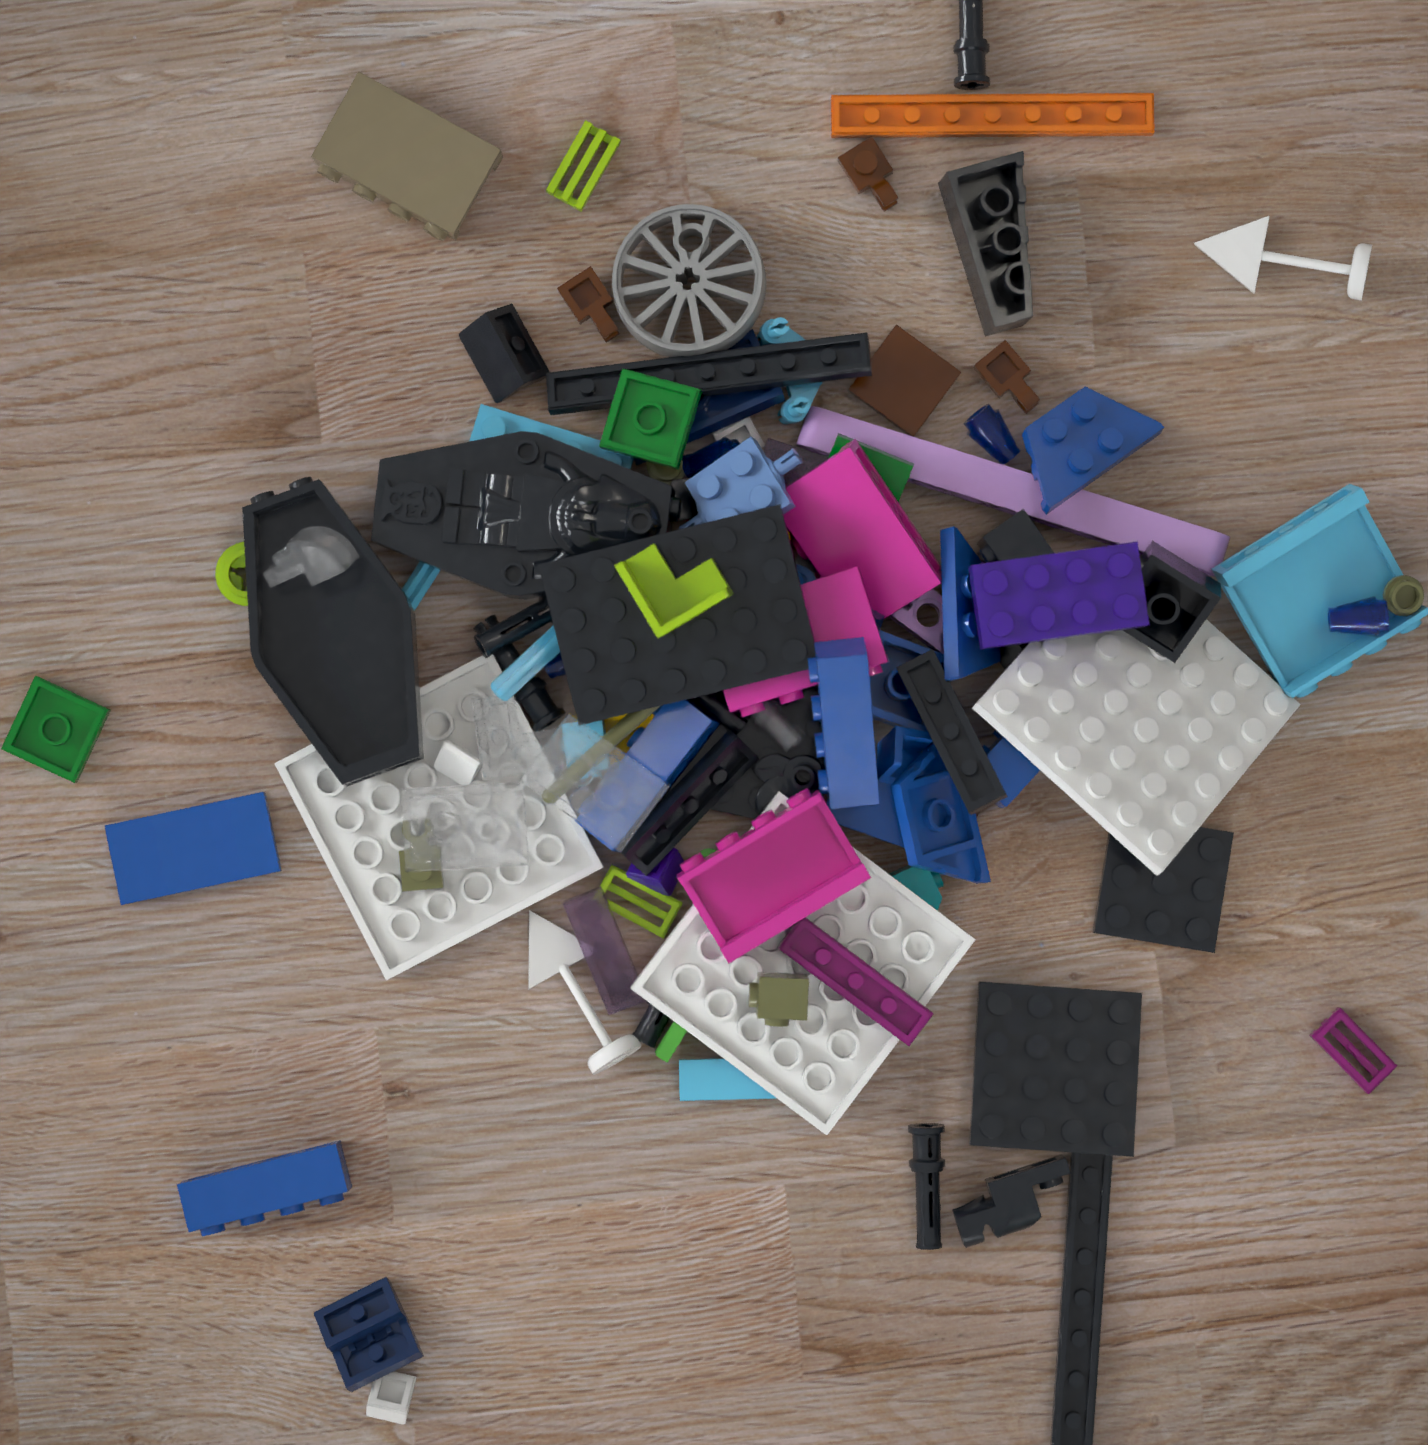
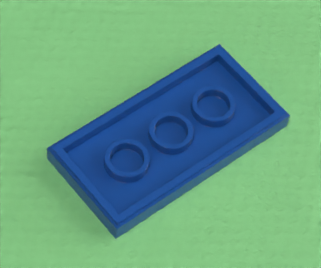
M265 792L104 826L121 905L282 871Z

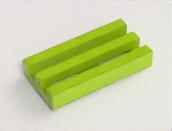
M585 120L549 183L546 192L582 212L621 144V140L615 136L612 137L603 129H598L592 123ZM588 135H592L594 139L565 190H559V186ZM602 142L608 144L579 198L575 199L572 197V194Z
M611 864L592 899L663 939L683 902L672 896L660 894L628 878L626 871ZM614 876L672 906L669 913L612 883ZM609 890L663 919L662 926L659 927L604 897V894Z

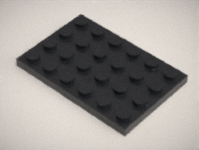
M781 504L539 564L579 726L807 670L808 658L815 657V640ZM652 544H656L676 579L713 558L734 594L665 636L657 638L615 565L628 560Z

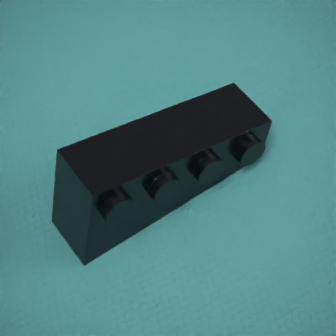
M1024 151L948 171L938 182L985 337L1024 326L1033 317L1030 264H1028L1027 249L1029 235L1025 216L1026 185L1023 182Z

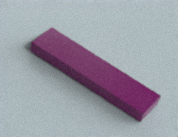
M806 917L795 923L777 946L780 951L907 1046L912 1044L934 1014Z

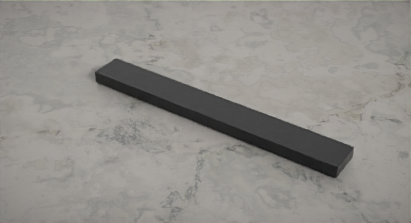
M866 332L715 351L700 355L676 356L546 373L548 411L552 416L611 408L622 368L698 388L702 391L701 397L872 376L869 336Z
M1071 1153L1070 1155L1071 1174H1069L1050 1445H1093L1113 1156L1082 1153Z

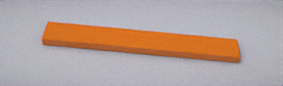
M1154 93L831 95V138H870L871 136L873 138L1154 135Z

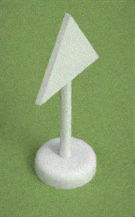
M1270 216L1194 243L1195 246L1253 294H1255L1261 261L1349 275L1347 295L1351 299L1362 301L1372 249L1371 244L1361 243L1357 245L1351 265L1263 251Z
M529 910L528 990L557 973H561L603 1045V1048L595 1052L588 1059V1067L592 1074H598L633 1054L641 1047V1044L632 1034L625 1035L612 1042L569 969L570 966L597 952L599 949Z

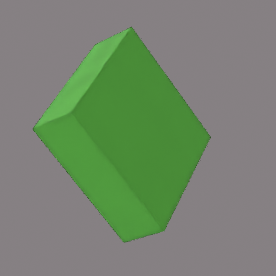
M673 1021L657 1046L655 1055L668 1063L687 1031Z

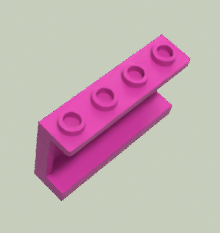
M856 439L844 445L838 453L786 486V490L796 507L784 514L785 523L795 537L792 541L798 554L805 560L809 558L816 568V579L859 567L871 609L885 615V618L942 583L941 565Z
M854 567L802 584L801 587L815 642L864 637L868 654L869 677L882 673L881 665L888 663L889 659L868 600L860 568ZM807 669L726 689L723 692L729 711L735 712L740 710L741 716L746 717L764 711L763 702L779 698L781 705L805 698L802 690L816 686L818 682L810 683L809 670Z
M808 788L798 792L786 800L789 807L776 815L772 810L763 813L751 821L754 828L741 836H739L737 831H734L715 843L718 848L715 852L705 858L701 852L697 853L680 864L683 871L676 875L677 879L690 897L728 963H731L871 878L818 790L810 793Z

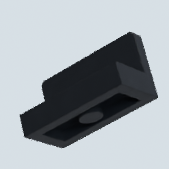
M512 303L485 312L459 333V338L495 403L506 400L523 387L542 381L546 378V373L550 372Z

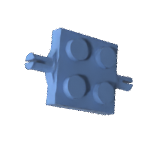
M749 437L685 482L696 501L699 514L679 526V528L683 529L781 504L784 515L796 506L786 490L783 475L799 464H802V459L796 450L792 448L773 462L765 455L758 441L753 437Z

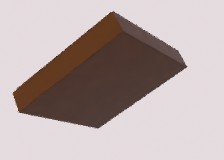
M896 324L871 358L872 376L857 377L848 391L904 433L914 437L959 377L961 371Z

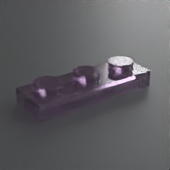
M602 886L564 900L563 906L608 1015L645 1002L644 998L630 988L637 979L638 973Z

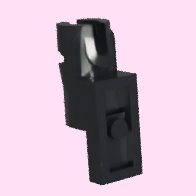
M1060 1154L986 1178L985 1182L990 1197L985 1198L983 1194L961 1207L952 1209L965 1248L984 1242L983 1230L986 1224L991 1227L992 1232L997 1238L1034 1225L1042 1216L1032 1186L1039 1184L1042 1190L1062 1184L1064 1182L1062 1176L1071 1174L1066 1157Z

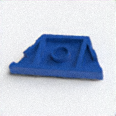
M1083 387L1027 426L1022 433L1026 452L1032 459L1030 467L1034 481L1039 482L1043 497L1041 507L1044 513L1047 515L1156 438L1160 435L1164 426L1160 422L1088 387Z
M954 526L940 530L944 673L946 681L964 678L1001 661L1000 647L980 650L969 567L975 564H982V561L958 528Z
M932 741L890 785L908 865L976 884L991 882L976 813L973 815L969 814Z

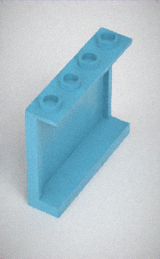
M1352 484L1341 488L1211 569L1218 582L1221 583L1224 593L1274 681L1291 698L1295 696L1301 698L1309 695L1318 688V682L1329 675L1338 676L1348 671L1353 666L1352 661L1363 654L1371 655L1382 650L1387 645L1386 640L1399 632L1400 634H1405L1416 629L1422 623L1421 619L1428 615V607L1421 605L1418 611L1409 616H1398L1386 608L1383 601L1384 588L1392 578L1403 575L1365 506L1369 503L1366 494L1361 487Z

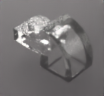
M311 526L301 529L287 544L288 547L278 551L271 557L274 563L263 573V576L272 588L304 573L311 586H314L346 571L359 555L350 541L339 532L327 527Z

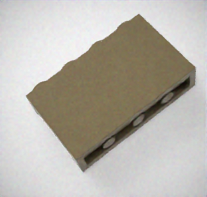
M359 71L311 156L319 166L317 172L335 183H338L340 178L355 185L352 191L372 203L377 197L390 205L387 209L390 213L409 222L411 217L425 224L423 230L441 241H444L447 236L455 241L460 235L459 229L492 170L496 171L503 159L501 149Z

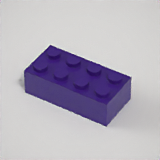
M1138 542L975 564L969 567L980 650L1140 628L1149 625Z

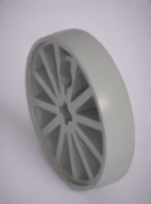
M682 204L670 206L650 214L628 233L614 261L612 292L623 324L631 335L646 348L666 357L700 355L727 350L750 331L759 317L764 304L766 272L756 243L740 223L726 213L712 207ZM682 220H704L702 225L697 223H686L682 225ZM673 222L675 232L673 245L680 260L679 262L652 231ZM715 225H720L733 233L712 252L710 236ZM698 236L703 240L699 248L693 250V252H687V250L682 248V243L686 238ZM642 240H645L669 268L633 257L631 254ZM741 245L747 248L752 257V261L715 268L718 263ZM625 269H633L661 279L623 287ZM755 275L752 294L718 284L727 279ZM688 278H695L696 283H692L691 290H684L683 285L687 284ZM663 294L636 318L632 317L625 304L630 299ZM710 297L727 299L745 305L747 308L740 319L733 323ZM699 304L706 308L726 330L724 333L713 339L704 340ZM673 306L662 338H658L644 329L662 311ZM689 306L695 343H673L681 317Z

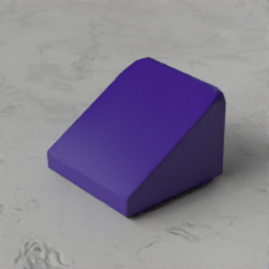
M673 848L647 876L632 863L626 872V876L660 894L671 896L679 881L676 875L683 871L680 864L684 862V859L679 851Z

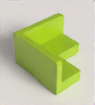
M652 544L628 560L615 565L657 638L665 636L734 594L713 558L676 579L656 544Z

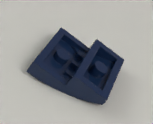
M387 1277L314 1312L326 1347L332 1352L344 1385L350 1393L424 1357L406 1313Z

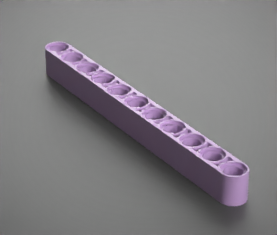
M810 406L796 444L805 450L829 457L836 437L840 433L914 463L907 482L1012 515L1024 509L1034 522L1108 545L1138 542L1140 555H1143L1153 540L1208 576L1215 577L1211 569L1223 562L1230 540L1229 536L1086 490L1079 491L1046 515L1041 507L1043 497L1039 482L1034 481L1033 474L820 407Z

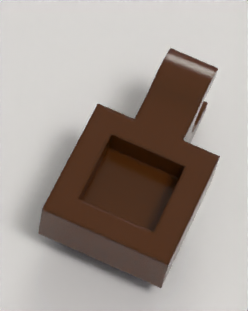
M872 136L838 157V163L858 194L870 189L884 212L898 204L897 194L885 179L893 174V168Z
M591 266L557 288L579 324L591 318L606 343L620 334L617 326L605 310L614 301Z
M1006 340L974 365L975 371L999 399L1009 391L1025 414L1039 404L1040 399L1023 380L1031 373L1030 368Z

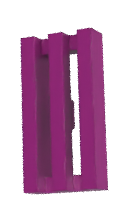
M1337 1007L1332 1012L1333 1014L1328 1019L1326 1018L1321 1023V1026L1309 1036L1366 1094H1370L1397 1065L1340 1007ZM1338 1021H1341L1384 1065L1380 1071L1334 1026ZM1327 1032L1373 1077L1369 1082L1323 1037Z

